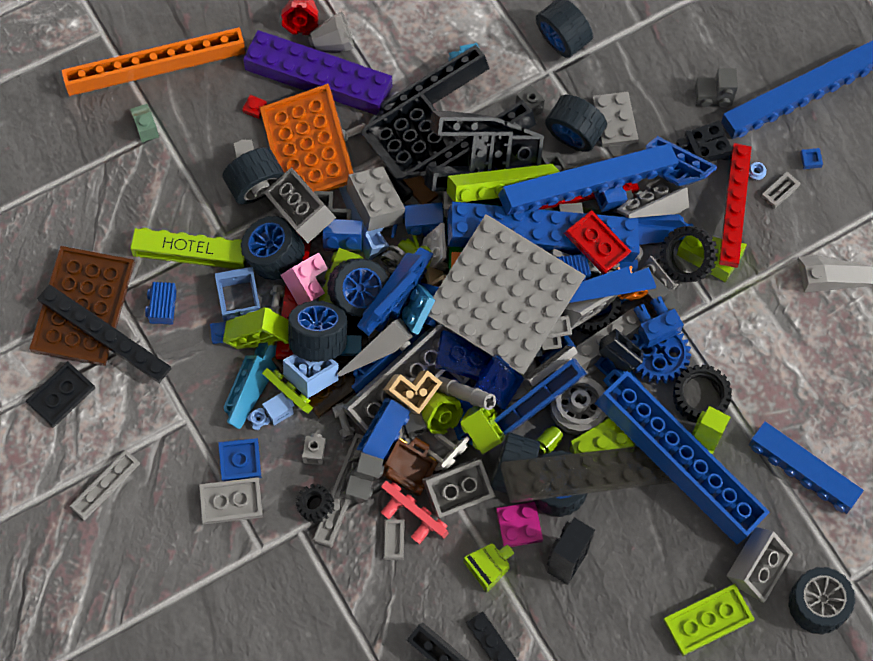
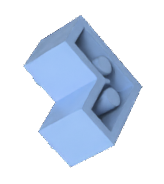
M293 354L283 360L284 377L307 398L338 381V363L333 359L310 362Z

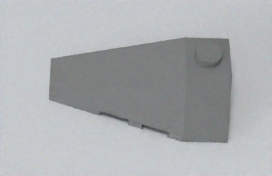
M660 178L646 185V190L644 192L639 191L635 199H629L617 209V213L628 218L681 213L689 208L688 189L685 186H677L664 178Z
M818 255L798 257L804 293L873 286V266Z
M401 318L393 321L337 374L339 376L345 375L399 349L402 351L411 344L409 340L413 336Z

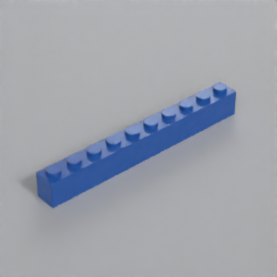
M873 41L724 113L721 120L722 125L732 139L736 137L741 138L749 131L761 128L767 122H774L783 114H790L799 106H806L813 99L818 100L829 91L834 92L840 86L848 85L860 76L865 77L873 70Z
M669 143L504 186L498 196L506 215L513 213L514 215H519L528 209L533 211L543 205L548 204V206H552L562 200L567 202L577 196L586 197L592 194V192L598 191L601 193L611 187L620 188L626 183L631 182L635 184L645 178L653 179L660 174H671L679 164V161Z

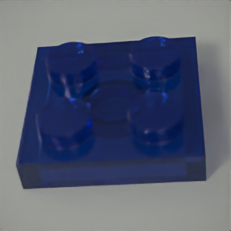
M494 355L474 388H479L484 392L493 394L496 397L495 406L500 410H505L525 378L511 368L499 355Z

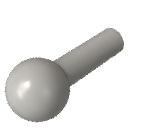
M363 123L346 131L342 129L345 142L348 140V137L361 133L366 124Z

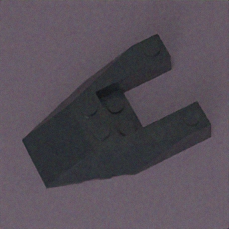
M432 111L430 130L437 136H471L467 166H426L424 184L431 191H447L448 176L541 165L543 134L493 116L455 111Z

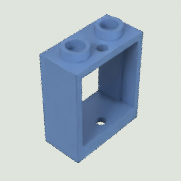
M253 267L215 273L224 322L260 309ZM251 282L255 306L227 311L223 287Z

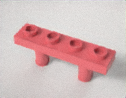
M384 482L381 487L391 496V500L380 512L382 515L390 519L400 506H404L420 519L422 523L411 536L415 542L420 545L430 531L436 532L445 539L449 532L446 530L447 525L439 518L435 521L430 517L432 513L424 506L419 508L415 504L417 501L409 494L403 495L400 492L402 489L396 483Z

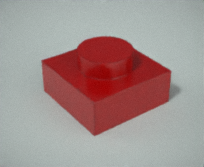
M250 95L242 111L247 115L260 119L262 115L260 107L267 105V101Z

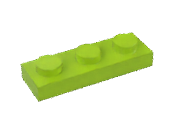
M268 368L264 370L262 374L300 409L308 414L313 407L309 404V398L302 393L300 395L296 393L297 388L289 381L285 383L282 380L284 376L276 369L274 371Z

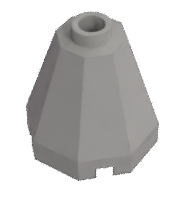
M343 12L334 14L311 31V36H309L311 47H315L316 50L348 51L353 49L352 35L347 27L348 23Z

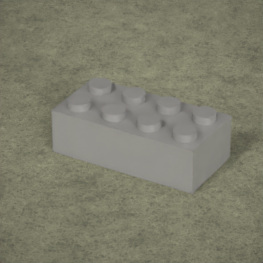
M292 167L264 191L265 195L307 243L336 219L334 214Z

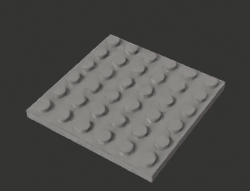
M486 214L433 296L435 302L428 317L516 372L524 375L586 275Z

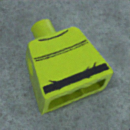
M492 543L465 556L463 563L487 593L508 572L510 565L507 559L514 555V552L509 545L498 550Z

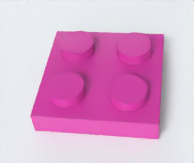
M535 502L496 508L503 547L506 545L514 547L543 542Z

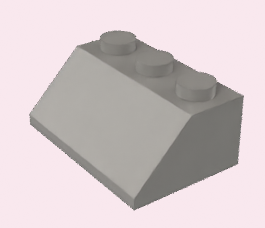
M618 295L569 303L561 316L569 315L572 330L605 310Z
M756 527L728 572L727 577L737 588L758 601L765 603L793 553L774 531Z

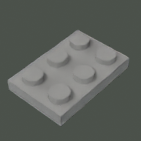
M629 92L593 96L592 102L594 107L607 120V127L600 137L601 146L608 147L638 143L639 139Z
M259 477L199 484L203 525L263 518Z

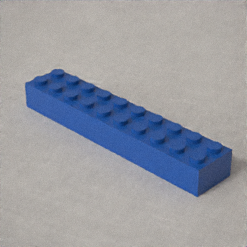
M452 202L449 207L448 246L465 248L480 222L487 214L547 252L556 249L569 255H583L564 233L586 215L584 213L540 209L532 211L528 209L519 215H514V213L506 215L503 206ZM597 215L631 250V253L622 261L634 262L640 253L638 218Z
M628 371L614 382L595 402L736 545L744 540L770 513Z

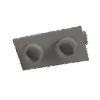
M650 256L643 267L649 268L651 273L669 290L671 288L675 289L679 285L677 283L678 280L673 279V276H669L664 272L666 270L663 269L664 264L661 263L660 258Z

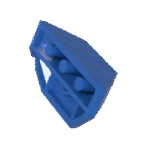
M657 136L646 145V149L669 144L670 142ZM670 143L679 164L671 174H660L658 176L677 186L691 185L708 177L717 169V166Z

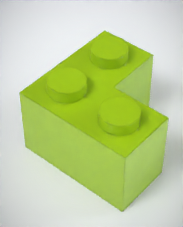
M473 406L467 410L460 421L461 427L472 438L474 447L484 454L501 444L505 435L495 422L497 412L494 408L487 410L479 406Z

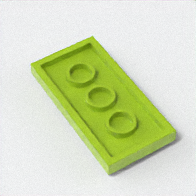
M735 584L663 619L682 656L755 620Z

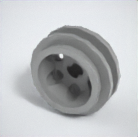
M583 377L550 403L551 418L557 427L568 434L576 436L584 434L606 419L607 415L595 404L605 390L593 379ZM567 400L568 404L563 405L561 402ZM596 405L597 410H592L590 406ZM567 413H573L574 417L569 416ZM586 415L588 418L581 419V416Z

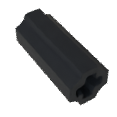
M386 166L384 169L402 203H405L413 196V190L404 180L397 181Z

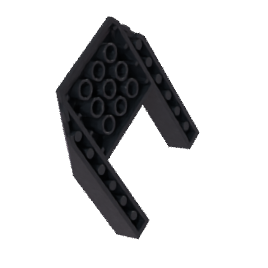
M477 45L472 46L385 100L380 106L381 109L378 114L373 115L370 123L362 130V135L397 181L424 176L426 166L468 165L471 136H464L460 139L458 136H437L430 130L432 111H437L433 106L434 103L489 70L486 57ZM523 100L495 116L526 129L537 125L532 110Z

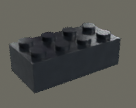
M575 517L571 523L569 521L566 522L561 531L560 539L556 538L549 553V561L547 562L549 566L547 573L567 585L588 554L595 533V529Z

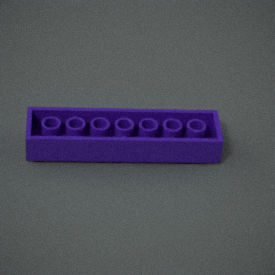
M257 30L243 59L246 71L304 91L329 84L334 101L373 115L378 114L381 109L380 106L387 100L392 89L391 75Z

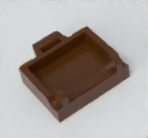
M417 437L413 438L409 444H406L407 442L400 438L392 444L388 457L383 461L384 471L382 476L414 495L420 496L425 488L422 479L432 475L438 462L433 457L427 456L429 444ZM413 446H417L418 448L422 449L423 452L421 453L420 451L413 448Z

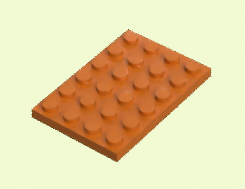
M329 84L260 107L270 149L284 173L292 167L313 192L331 191L347 185L348 175L354 174Z

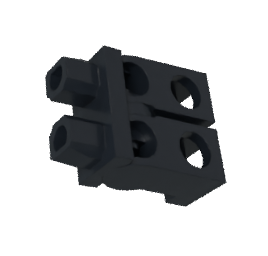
M720 121L704 125L692 131H686L685 136L676 141L678 147L684 150L688 149L690 153L710 163L719 159H730L733 151Z

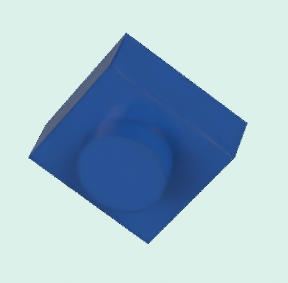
M820 148L801 150L803 169L822 168L823 161Z
M226 322L210 324L213 344L224 343L223 337Z

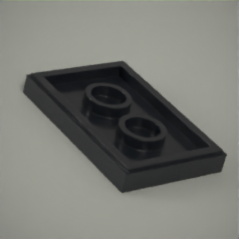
M67 361L25 402L54 428L95 389V385Z

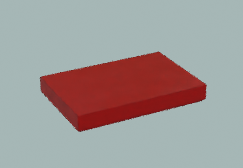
M592 210L564 233L603 275L631 253V250Z

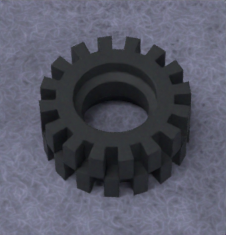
M310 484V488L304 487L306 491L303 492L301 490L299 492L301 497H296L298 512L310 523L311 521L317 523V520L323 522V517L328 519L329 516L327 514H332L331 508L335 506L332 495L324 486L321 487L320 484H316V486ZM314 498H321L322 502L318 508L309 509V503Z

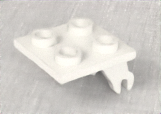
M440 223L423 239V246L429 247L434 254L429 267L445 271L446 268H449L448 264L443 262L446 259L448 247L445 244V224Z
M435 434L434 437L444 444L450 452L442 459L430 449L428 450L427 456L433 457L438 462L434 472L448 469L455 462L453 457H457L468 447L466 443L470 439L465 437L454 444L443 435Z

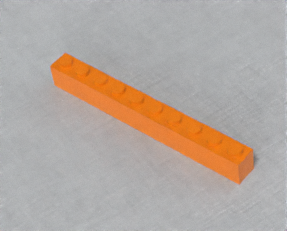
M238 27L63 69L62 74L68 95L72 96L246 54L241 30Z

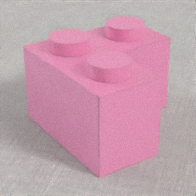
M317 253L281 274L298 305L311 302L325 294L316 276L328 270V267L321 255Z

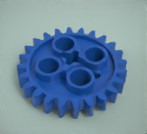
M684 333L677 334L664 340V343H657L649 348H646L640 335L634 334V340L631 341L641 350L647 349L650 351V354L643 355V362L637 366L635 373L642 372V379L645 376H649L648 382L655 378L656 384L659 383L660 379L666 384L668 378L673 382L675 376L679 377L681 372L686 371L687 368L685 366H689L690 363L687 359L691 358V354L688 353L691 347L686 346L688 339L682 340ZM670 352H674V353H676L678 356H677V357H672V356L669 355V353H670ZM659 363L663 368H657L654 364Z

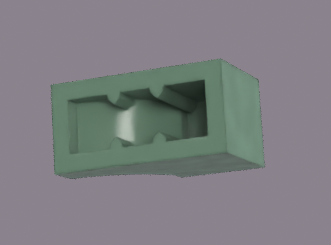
M148 104L131 108L130 111L141 142L158 138L157 127Z

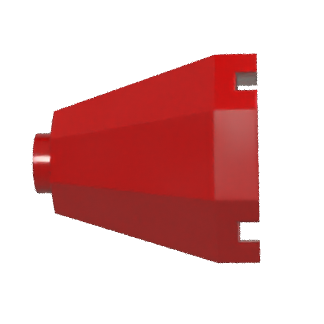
M289 0L282 9V27L291 34L298 35V32L303 35H309L312 30L318 27V10L314 0Z

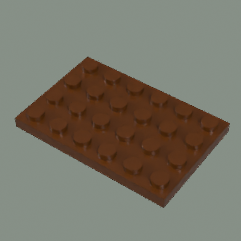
M60 246L49 284L116 329L135 261L134 259ZM45 305L42 306L30 345L31 352L106 366L110 352L108 348Z

